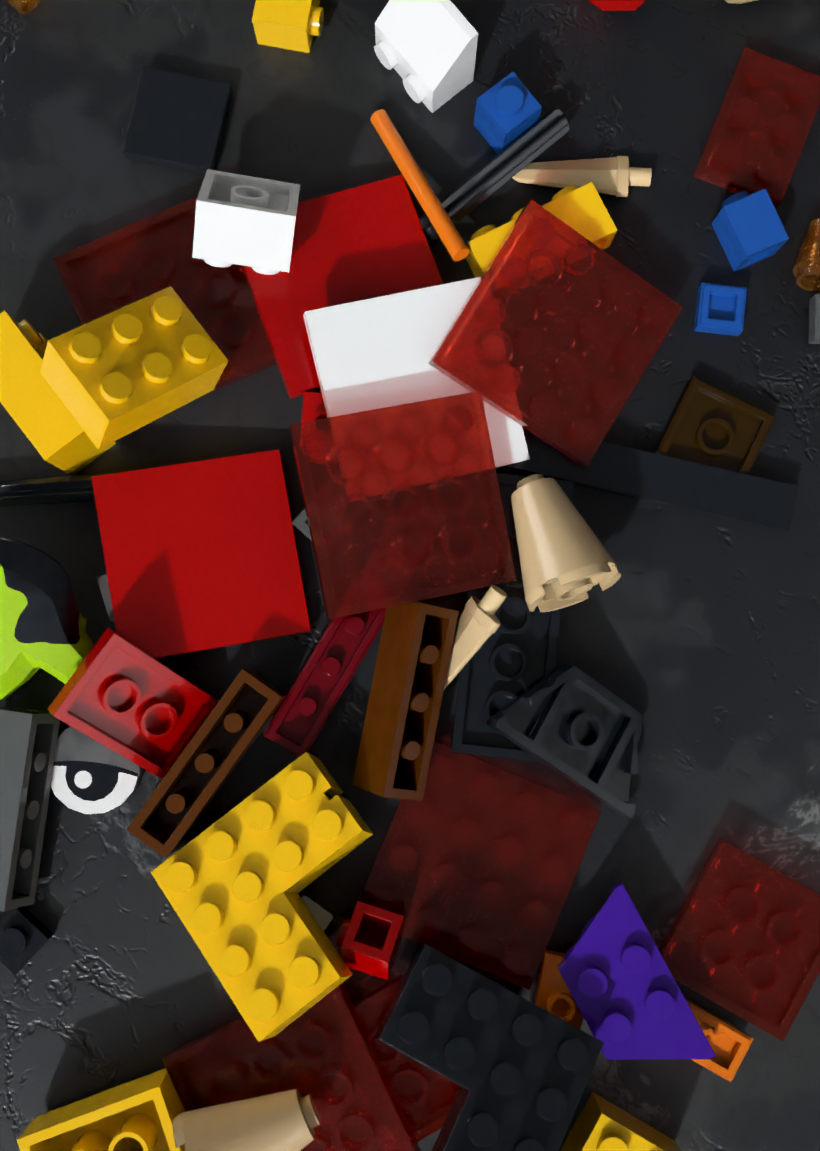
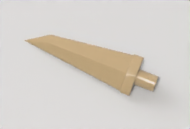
M628 156L533 162L519 171L512 179L519 183L565 188L570 185H576L579 188L593 182L598 193L616 195V197H627L628 186L650 187L652 168L629 167Z
M491 585L481 600L471 596L465 604L466 607L456 623L444 690L501 625L495 613L506 599L507 594L499 587Z

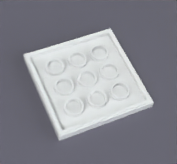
M488 275L304 312L303 318L348 502L530 460Z

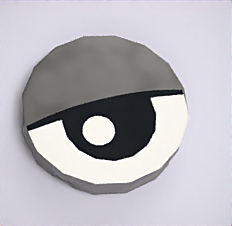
M73 727L65 729L57 738L51 788L54 795L69 809L83 814L106 813L124 804L138 789L143 775L142 767Z

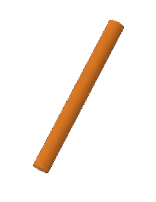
M384 109L375 111L370 118L371 123L454 261L464 259L470 251L387 112Z

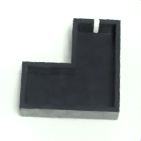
M427 944L418 947L374 1036V1039L460 1086L431 1151H559L604 1042Z

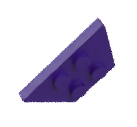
M621 881L615 883L610 889V895L595 916L592 915L583 928L582 935L576 944L569 948L558 964L559 972L593 1036L604 1042L601 1049L606 1060L713 1058L716 1056L623 883Z

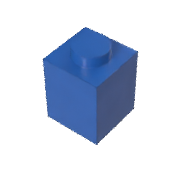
M511 72L476 99L473 125L498 154L539 120L542 106L517 75Z
M766 189L751 195L747 191H742L729 197L721 204L722 209L712 222L713 229L733 272L775 255L789 239Z

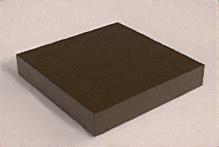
M693 376L654 453L749 474L774 423L776 415Z

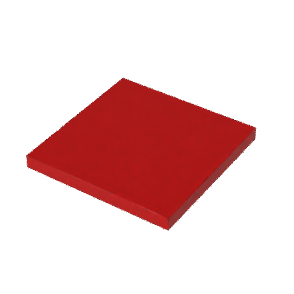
M402 174L299 202L289 273L280 271L278 274L266 275L254 271L250 266L242 265L290 399L304 395V391L315 392L321 390L303 318L305 311L443 284Z
M279 449L91 477L117 634L157 659L311 631Z

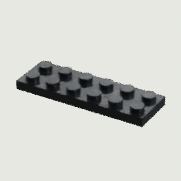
M481 471L467 601L471 596L481 600L491 585L502 589L507 594V597L495 613L501 625L459 672L451 752L541 762L487 726L486 723L490 717L555 671L561 609L540 613L537 605L535 610L531 612L525 601L511 495L517 490V483L527 476ZM556 480L572 502L574 482Z

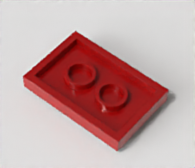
M107 628L47 709L52 716L163 780L219 700L110 628Z

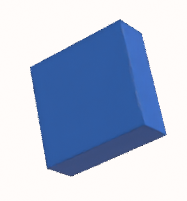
M702 282L697 292L694 331L739 336L743 332L747 287Z

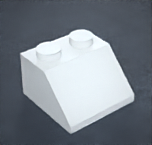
M389 0L375 22V53L385 68L388 70L394 68L401 76L404 88L412 100L418 104L423 102L430 112L433 113L473 81L478 32L450 0Z
M207 169L196 200L192 258L204 259L205 263L215 267H229L232 264L250 266L254 271L266 275L278 274L280 271L289 273L300 184Z

